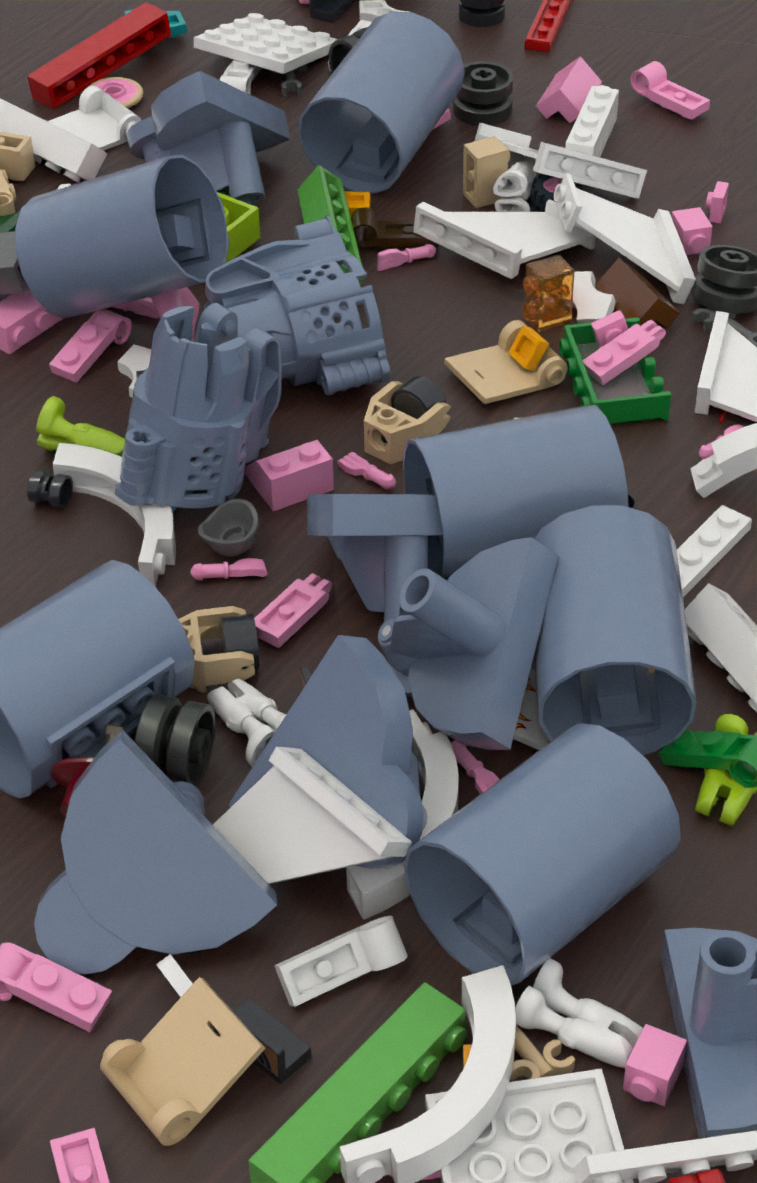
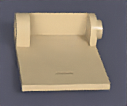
M520 320L512 321L502 329L498 345L444 359V364L484 404L558 385L564 380L568 369L567 363L549 346L545 350L535 371L523 368L508 354L521 327L527 326Z
M199 977L141 1042L134 1039H125L111 1043L103 1053L100 1069L159 1142L164 1146H170L184 1139L263 1052L265 1047L209 984ZM212 1025L215 1027V1030L218 1032V1034L212 1029Z

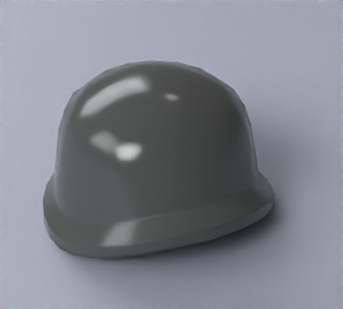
M242 499L230 500L219 505L200 524L198 533L212 550L220 556H238L251 548L256 541L259 517L256 509L250 502Z

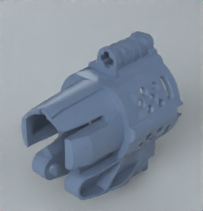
M329 215L325 216V219L295 226V240L274 241L213 269L207 275L205 295L208 301L205 303L204 310L212 303H218L235 313L238 317V337L242 336L245 338L252 329L260 328L277 338L281 349V380L287 379L293 386L316 381L318 385L322 386L327 396L333 395L338 391H347L349 388H359L364 384L370 385L376 381H379L380 384L389 382L390 366L386 358L381 320L372 285L360 287L359 279L367 278V273L358 259L346 250L339 232L336 233ZM340 265L346 266L350 272L344 274ZM362 304L364 305L369 327L362 329L357 308L358 305ZM334 317H338L340 322L335 323Z
M212 303L202 312L198 321L194 342L191 341L194 307H177L163 314L153 334L149 367L144 370V373L137 378L134 384L121 461V482L116 484L115 495L132 506L146 503L179 508L219 506L225 502V496L235 500V496L242 488L245 464L257 459L259 450L269 444L267 434L270 418L278 407L281 396L282 362L280 342L277 338L260 328L252 329L245 338L242 336L238 337L237 315L218 303ZM209 448L207 452L203 453L204 449ZM192 457H197L196 460L190 461ZM185 490H208L207 493L185 494Z

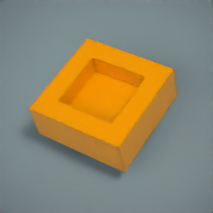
M344 191L350 218L356 209L362 207L370 208V192Z
M522 326L508 354L523 368L535 371L549 343L531 327Z

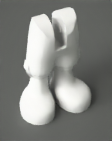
M524 157L499 176L493 187L494 194L501 196L495 202L497 212H530V207L526 200L531 196L533 180L539 176L536 174L537 172L533 171L536 159Z
M237 678L228 683V690L221 686L211 691L207 699L228 728L237 733L247 735L249 741L246 747V760L253 767L287 714L277 710L274 700L266 697L250 684Z
M549 958L542 966L534 986H528L515 1007L516 1025L526 1029L537 1028L556 1034L561 1043L571 1049L581 1051L613 1066L625 1068L643 1028L625 1015L596 1000L589 998L578 1000L570 995L562 987V966L557 961ZM557 1013H559V1014H561V1015H564V1016H567V1018H564V1017L558 1015Z

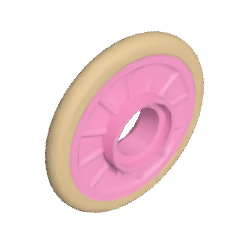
M105 78L88 86L99 87L126 108L136 105L143 97L142 87L137 82L127 78Z

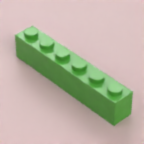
M318 165L297 189L304 224L325 219V216L329 215L336 233L339 232L346 250L349 254L355 256L361 264L342 180ZM340 265L344 274L350 272L346 266ZM365 278L359 279V284H361L365 280Z
M424 982L248 1160L251 1183H325L334 1172L336 1174L341 1173L340 1146L377 1135L383 1121L393 1110L398 1112L406 1105L413 1089L421 1081L427 1082L437 1071L440 1061L449 1052L454 1053L462 1046L467 1036V1030H465L466 1009Z

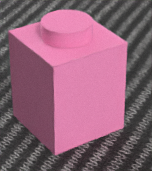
M701 207L672 211V220L686 255L698 254L704 248L710 246L712 225Z
M645 1024L626 1063L623 1090L632 1093L642 1101H652L665 1107L684 1066L687 1040Z

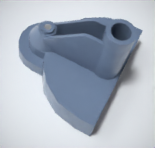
M201 71L181 79L162 91L151 105L152 116L138 122L128 130L127 138L130 153L136 158L145 159V163L163 157L182 154L198 163L211 179L217 192L250 205L257 204L265 198L256 153L291 140L284 110Z
M307 495V535L327 536L337 558L341 559L368 610L384 612V623L398 617L400 610L399 597L403 584L415 571L422 568L428 569V535H442L436 495Z
M533 537L510 540L479 552L455 571L448 580H445L430 569L422 568L415 571L408 577L400 591L399 616L386 621L379 629L378 641L388 664L404 687L406 696L414 700L415 708L434 728L463 745L486 750L511 749L559 558L557 554Z
M344 635L336 637L228 804L230 808L274 766L269 759L276 746L297 748L306 752L413 842L412 845L420 840L422 831L427 824L428 816L420 798L418 761L411 751L413 726L405 690L385 657L367 638ZM406 855L405 857H391L355 866L370 869L389 868L403 863Z
M123 730L99 751L74 785L61 835L66 870L52 881L41 896L34 920L37 943L50 961L79 974L105 971L124 959L136 947L172 955L217 948L256 925L277 906L276 891L204 816V796L200 790L188 782H172Z
M704 928L664 930L661 961L677 1036L687 1040L684 1070L699 1139L756 1131L757 939L742 932Z

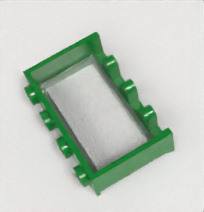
M639 317L625 319L628 329L635 324L640 325ZM591 323L564 325V338L559 339V353L561 358H566L568 377H573V390L576 397L580 396V406L596 405L607 417L609 424L656 418L669 421L671 393L670 391H663L664 382L662 376L654 377V357L645 356L605 385H601L587 374L582 361L600 349Z

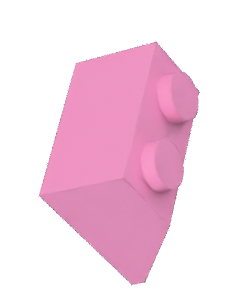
M318 440L257 460L244 468V474L272 511L307 500V495L324 494L334 490L333 458Z

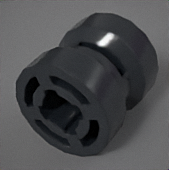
M36 469L28 482V499L30 502L37 504L49 502L52 507L64 509L71 500L73 480L69 475L57 474L53 476L49 471Z

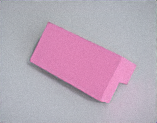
M580 56L556 73L536 107L546 119L559 111L571 123L577 119L591 87L600 86L602 81Z

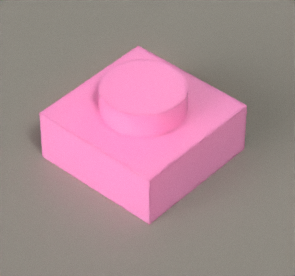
M717 181L714 192H708L706 209L710 210L709 222L721 223L726 210L729 183Z
M620 310L591 323L599 348L628 329L625 317Z

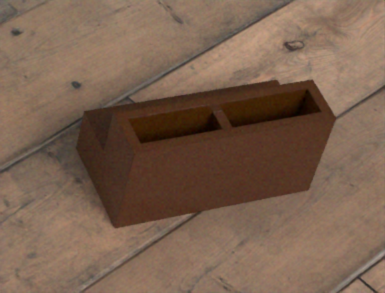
M620 258L615 261L595 285V289L599 292L613 294L616 300L614 309L616 311L620 310L625 319L639 317L640 326L652 320L654 322L658 321L668 328L680 314L640 272Z

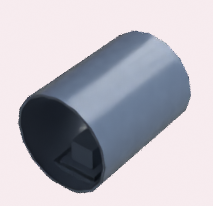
M391 11L375 18L300 115L298 127L299 140L304 154L314 168L320 165L341 178L343 188L347 190L375 194L389 189L404 171L462 88L465 70L460 51L450 36L430 19L412 12Z
M182 154L163 157L32 197L21 208L15 227L16 254L24 280L34 298L49 313L64 319L204 283L210 271L225 264L229 247L223 204L211 179L197 162Z
M585 405L409 439L404 448L403 474L405 494L436 495L442 535H428V569L444 579L449 578L455 571L483 550L510 540L529 537L535 539L541 528L564 513L589 506L623 505L628 507V489L624 464L616 436L607 417L596 405Z
M623 505L589 506L562 514L541 528L535 537V540L559 556L534 653L538 722L551 741L578 723L600 725L623 737L642 755L655 752L678 739L693 722L697 702L676 544L668 527L652 515ZM648 667L655 669V672L650 674Z
M115 560L108 561L0 627V789L16 798L30 796L46 784L50 788L54 787L58 783L50 776L53 764L72 758H95L104 746L107 725L123 727L122 730L129 736L137 731L142 713L148 701L155 694L176 697L193 684L195 660L182 624L168 601L150 580L129 564Z
M578 723L560 734L408 848L404 863L408 891L420 917L438 943L450 956L472 974L503 965L512 986L528 977L674 856L681 840L679 814L665 783L650 762L628 741L600 725Z

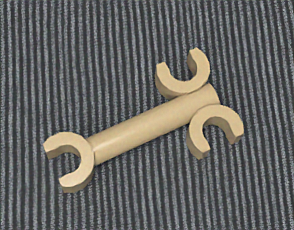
M516 1025L515 1051L522 1059L513 1062L510 1081L520 1076L535 1079L572 1073L575 1067V1058L570 1056L562 1061L553 1058L561 1053L562 1043L559 1039L548 1042L544 1047L542 1056L519 1026Z

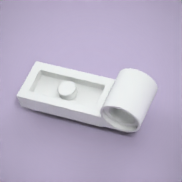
M233 59L221 76L220 81L250 94L251 83L262 67Z
M385 916L341 934L274 966L289 1005L296 1007L365 973L394 966L404 961L408 955L393 916Z

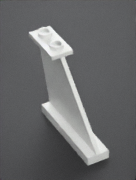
M479 122L474 142L495 136L508 148L510 161L517 163L528 156L536 159L533 168L535 172L561 179L564 178L565 173L571 174L573 181L576 183L639 199L647 170L541 142L539 151L529 148L531 136Z
M565 173L561 184H558L554 191V201L557 203L559 216L562 218L565 231L571 232L576 222L665 283L672 302L684 304L696 278L670 212L658 209L653 219L577 189L571 174Z
M552 200L546 202L545 212H444L422 202L416 206L413 232L510 279L518 275L519 266L522 263L579 244L592 250L595 248L597 238L576 222L571 232L565 231L562 218L559 216L557 203Z
M716 311L698 383L695 413L708 415L709 407L712 405L757 422V347L728 324L729 313Z
M277 746L269 759L274 766L213 824L268 884L391 857H405L408 848L413 843L302 749Z

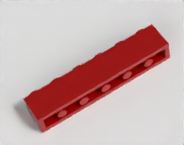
M145 2L27 75L32 99L54 110L84 91L92 83L103 79L171 36L167 12Z

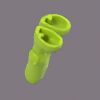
M51 396L45 402L36 426V432L40 433L37 439L39 447L48 451L57 450L59 443L77 444L108 451L122 457L125 443L123 437L88 423H77L74 425L64 419L65 403L56 396Z
M733 714L720 716L714 725V731L749 735L746 722ZM704 768L705 777L699 791L695 811L709 816L719 799L718 796L726 798L727 801H724L719 821L732 826L745 809L751 796L757 792V787L747 788L740 785L731 777L727 769Z

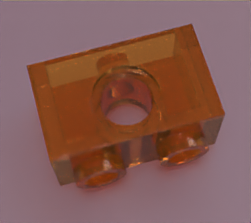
M561 255L527 263L526 277L523 279L525 303L522 305V312L524 318L530 321L538 332L570 323L572 320L574 270Z

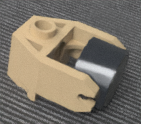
M415 376L405 384L399 381H391L372 396L364 418V452L389 464L403 461L404 448L409 439L439 434L450 420V416L446 413L451 406L446 404V398L437 384L427 377Z
M227 606L196 610L179 619L195 660L193 684L190 688L206 693V686L229 683L237 678L245 681L255 675V669H260L259 647L253 613L246 614L245 609ZM223 637L224 653L203 655L201 640Z

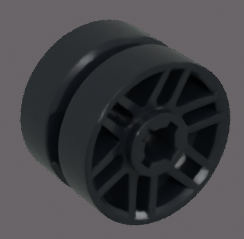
M505 0L459 1V19L465 24L475 27H489L499 24L505 18Z

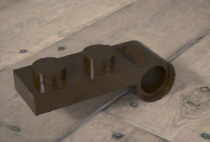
M367 207L358 208L352 213L351 222L356 243L359 246H379V248L398 249L431 244L434 247H439V244L413 232L414 221H378L376 212Z

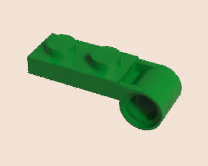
M686 729L678 739L665 745L658 753L664 766L727 769L731 777L740 785L747 788L757 787V735H741V733L722 731H691Z

